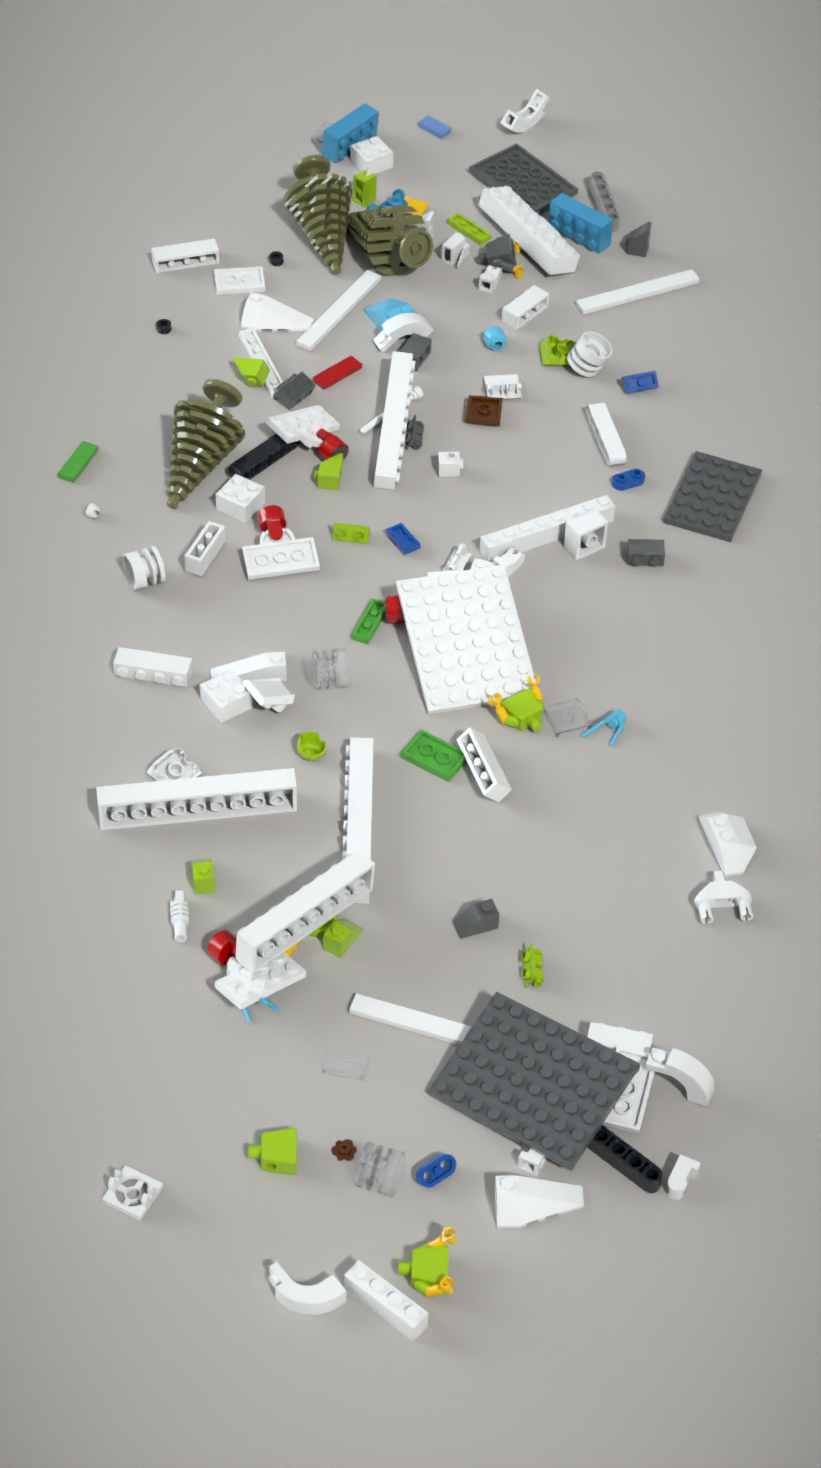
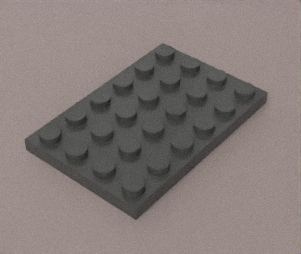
M517 143L469 167V172L489 187H511L538 214L549 209L550 202L561 193L569 197L578 194L577 187Z
M696 451L665 514L663 523L731 542L761 477L762 469Z

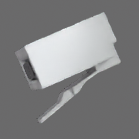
M456 232L442 244L441 261L453 265L459 260L457 263V268H459L463 259L470 251V244L465 242L466 238H464V235Z

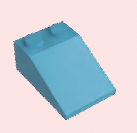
M393 298L363 308V311L381 331L384 330L381 325L396 315L403 313L417 314L410 304Z

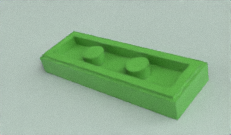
M82 441L58 472V478L74 483L98 452V445Z
M372 598L354 629L351 640L369 645L386 615L385 602Z

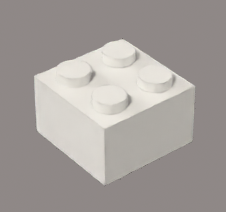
M378 136L351 145L350 161L361 172L367 170L365 176H369L372 173L377 174L393 168V151Z
M237 474L216 493V510L244 523L265 503V487Z
M596 509L567 521L564 539L565 550L575 560H579L605 548L608 521Z
M233 669L200 684L201 701L220 723L253 708V696L242 684L243 681Z

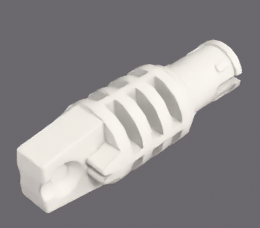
M176 890L174 901H170L171 925L174 927V940L181 943L187 940L186 927L189 924L188 901H184V891Z

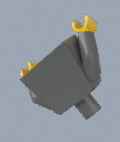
M510 234L498 237L485 244L486 253L478 255L480 264L488 262L489 265L509 272L514 271L516 278H522L523 266L518 265L514 267L516 265L515 253H520L521 247L515 241H512Z

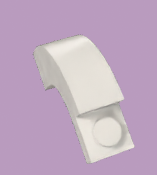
M536 89L526 107L519 112L508 110L501 124L514 132H525L535 126L543 117L545 112L542 110L550 97Z
M403 313L384 322L381 325L384 330L373 340L378 348L385 352L396 340L403 336L415 333L427 337L434 329L423 316L416 313Z
M653 1047L646 1061V1069L677 1079L684 1085L687 1091V1101L708 1106L714 1093V1080L708 1069L697 1059L681 1050L673 1048L671 1052Z
M278 1262L269 1266L270 1276L268 1278L275 1288L276 1300L293 1312L305 1315L324 1314L346 1302V1290L334 1275L316 1285L305 1286L294 1282Z

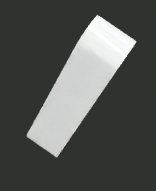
M603 402L587 405V417L607 465L625 464L626 452L606 404Z

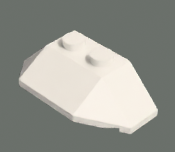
M718 811L699 815V820L724 877L743 874L757 849L744 818Z

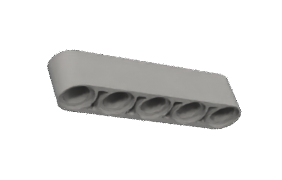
M593 172L590 178L592 197L598 212L613 219L612 232H615L619 228L620 213L605 175L602 172Z

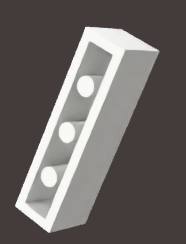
M215 238L151 248L152 263L156 273L219 263V249Z
M123 647L118 648L113 662L114 676L188 687L193 672L192 658Z
M468 728L457 739V742L483 795L499 802L512 789L485 735L477 730Z
M360 1260L344 1275V1288L347 1292L414 1342L428 1327L429 1313Z

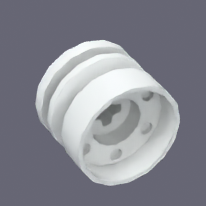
M591 331L585 332L569 352L568 362L578 374L585 377H593L612 355L611 345L602 335Z
M154 545L149 546L148 550L142 548L141 557L137 551L123 554L124 569L133 590L147 587V578L151 585H155L157 581L158 583L165 582L164 563L158 549Z

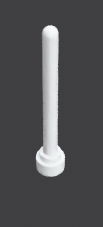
M419 386L412 387V393L408 395V397H411L410 401H418L423 397V391ZM384 412L361 427L360 433L365 434L381 423Z

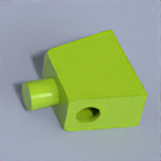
M297 1128L262 1133L261 1145H248V1159L261 1158V1169L266 1172L297 1175Z

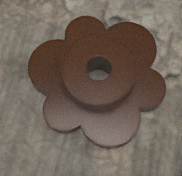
M350 1139L339 1140L331 1152L334 1156H337L339 1161L344 1159L351 1161L354 1158V1153L357 1152V1148L353 1146V1142Z

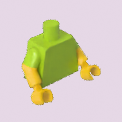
M534 675L535 683L531 681L530 676L526 680L527 684L532 687V690L527 688L503 701L500 693H495L494 698L491 696L488 699V703L496 707L495 711L503 724L514 727L518 731H524L529 727L534 732L541 730L543 727L541 720L544 712V700L541 689L537 686L540 682L539 675Z
M450 1227L445 1228L442 1236L412 1251V1262L398 1261V1275L411 1276V1288L416 1289V1291L428 1298L453 1294L454 1290L451 1285H455V1282L448 1276L449 1246L446 1245L447 1242L451 1245L457 1242V1238L453 1236L456 1231Z

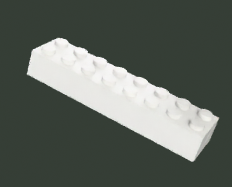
M503 186L483 189L479 206L507 234H510L511 238L549 275L575 272L580 255L538 213L531 209L511 187Z
M357 850L353 854L347 855L340 863L331 866L324 874L318 875L308 885H303L293 895L287 896L277 906L271 907L267 913L258 916L251 924L242 927L237 933L236 960L252 974L371 892L373 890L375 863L361 851Z

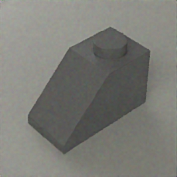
M648 221L631 231L630 237L626 238L625 242L627 254L646 257L652 222Z
M488 899L472 904L453 921V924L460 939L498 929L499 912L493 899Z

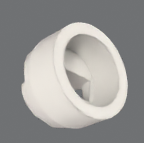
M90 503L85 515L90 518H97L98 515L96 513H100V508L96 504Z

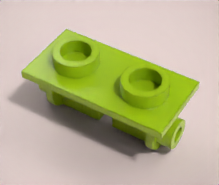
M334 523L333 540L368 544L370 526Z
M531 943L521 955L524 988L530 983L540 987L544 982L543 969H539L543 967V954L540 949H534V943Z

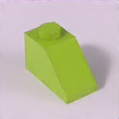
M235 357L234 361L246 382L251 386H263L270 372V368L264 359Z
M339 453L320 463L319 470H315L314 480L317 481V488L339 489L343 469V453Z
M211 858L191 860L195 894L215 892Z
M346 919L334 921L323 934V949L341 958L361 934L363 928Z

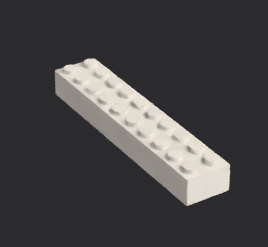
M294 768L96 787L100 830L297 811V785Z

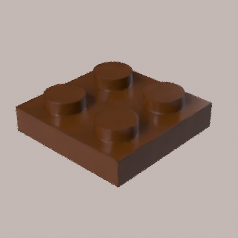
M469 395L466 423L500 426L503 398Z

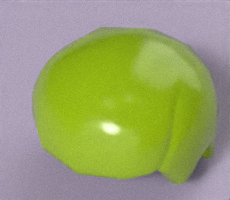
M303 732L298 738L297 750L304 759L309 761L319 760L326 753V742L320 740L319 733Z

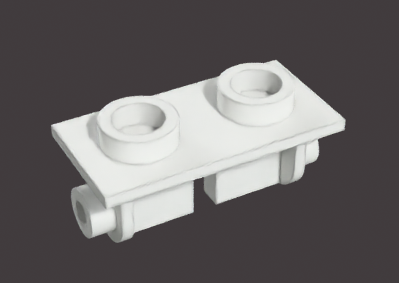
M460 544L454 549L442 571L464 569L471 557V554L467 553V546L465 544Z

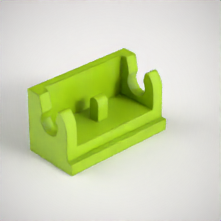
M367 170L353 175V202L364 208L376 201L377 175L372 173L369 176H365Z

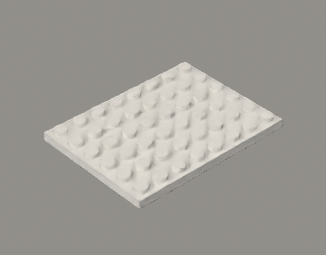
M504 565L396 581L428 715L490 705L488 699L491 696L494 698L495 693H500L503 701L527 688L532 690V687L527 684L526 680L530 676L531 681L535 683L534 673Z

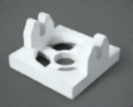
M125 1165L122 1171L115 1170L114 1178L110 1177L108 1191L102 1198V1202L141 1221L163 1189V1183ZM129 1179L138 1180L134 1186L126 1187L121 1185V1183ZM144 1184H147L148 1194L144 1193L142 1195L141 1188ZM131 1190H136L139 1192V1196L135 1199H129L127 1193ZM116 1191L124 1194L125 1200L123 1203L118 1201ZM141 1202L138 1206H130L131 1203Z

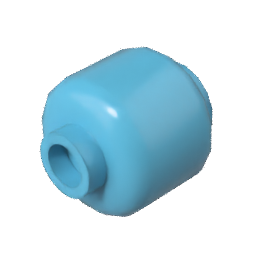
M499 326L489 327L483 334L485 344L489 350L499 351L507 343L506 335Z

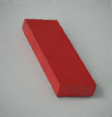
M349 356L313 376V382L325 390L360 370L362 363L353 356Z

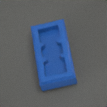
M402 523L386 529V534L405 555L420 549V543Z

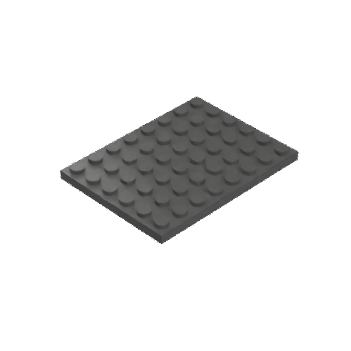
M496 991L427 1093L440 1102L572 1171L639 1070L640 1064Z

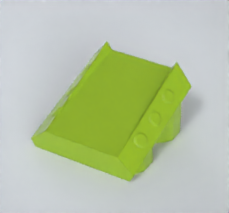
M549 335L540 343L541 366L570 365L568 354L576 345V342L570 339L560 340L557 336Z

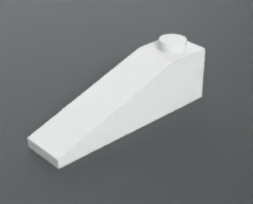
M251 292L245 303L241 328L247 330L254 328L256 332H262V329H272V332H277V329H287L288 332H306L313 325L314 319L268 296Z
M285 651L263 652L210 669L211 679L233 669L242 681L281 678L280 681H287Z
M518 1175L496 1176L495 1205L497 1228H520L526 1226V1223L535 1220L539 1222L554 1214L561 1215L583 1208L582 1186Z

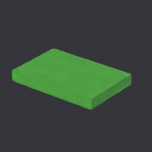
M422 729L401 752L400 757L447 782H450L467 762L460 748Z

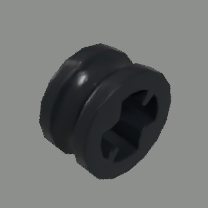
M275 251L270 253L269 262L271 265L281 266L284 263L281 252Z
M161 319L156 322L158 333L168 334L171 332L170 320Z

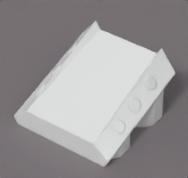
M281 678L243 680L242 684L260 706L267 709L272 707L275 711L281 713L286 706L294 702L295 694H291L280 681Z
M179 748L167 751L146 772L157 781L196 778L202 774L195 763L188 762L185 759V752Z

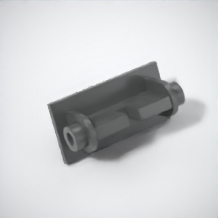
M414 415L413 419L407 422L405 450L409 446L414 449L422 447L424 424L421 421H416V415Z

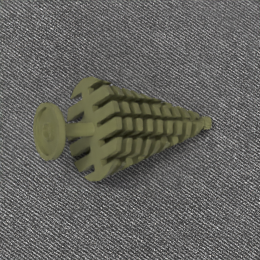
M310 155L300 159L293 166V173L299 181L293 184L285 193L284 201L286 203L284 204L307 238L311 240V244L315 246L314 248L324 259L326 265L331 267L332 274L337 275L341 272L340 265L342 264L348 212L350 211L353 190L350 181L347 182V178L342 175L339 177L338 174L332 173L327 177L331 168L329 159L322 155Z
M397 205L348 213L347 229L352 237L356 239L371 263L376 265V269L383 274L395 276L410 268L421 267L432 255L433 240L431 235L426 232V228L414 225L425 224L420 215L406 213L417 212V210L410 206Z
M209 379L204 382L203 392L213 401L212 404L188 399V402L181 400L174 406L172 456L170 460L171 477H169V484L171 486L168 491L171 497L168 501L170 508L176 509L179 501H184L188 497V493H192L195 487L210 474L209 472H212L217 467L216 465H219L245 438L246 433L242 429V424L238 420L233 419V416L227 411L221 409L222 406H239L243 399L239 390L229 383L217 379Z

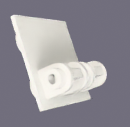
M517 374L484 376L487 397L503 399L522 398L520 390L522 385L521 382L519 383Z

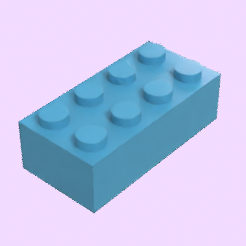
M364 103L325 129L322 155L336 164L351 154V145L375 137L377 135L379 112Z
M561 193L550 202L549 224L560 234L598 254L611 245L612 218L564 193Z

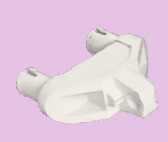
M714 871L713 882H710L703 888L694 900L695 907L699 910L703 924H706L705 918H707V924L713 922L714 918L711 908L739 907L742 921H746L745 915L747 921L754 917L750 905L752 903L750 892L731 880L725 881L722 871Z

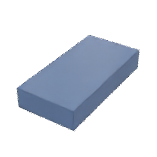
M429 115L418 122V127L441 139L452 131L451 127Z

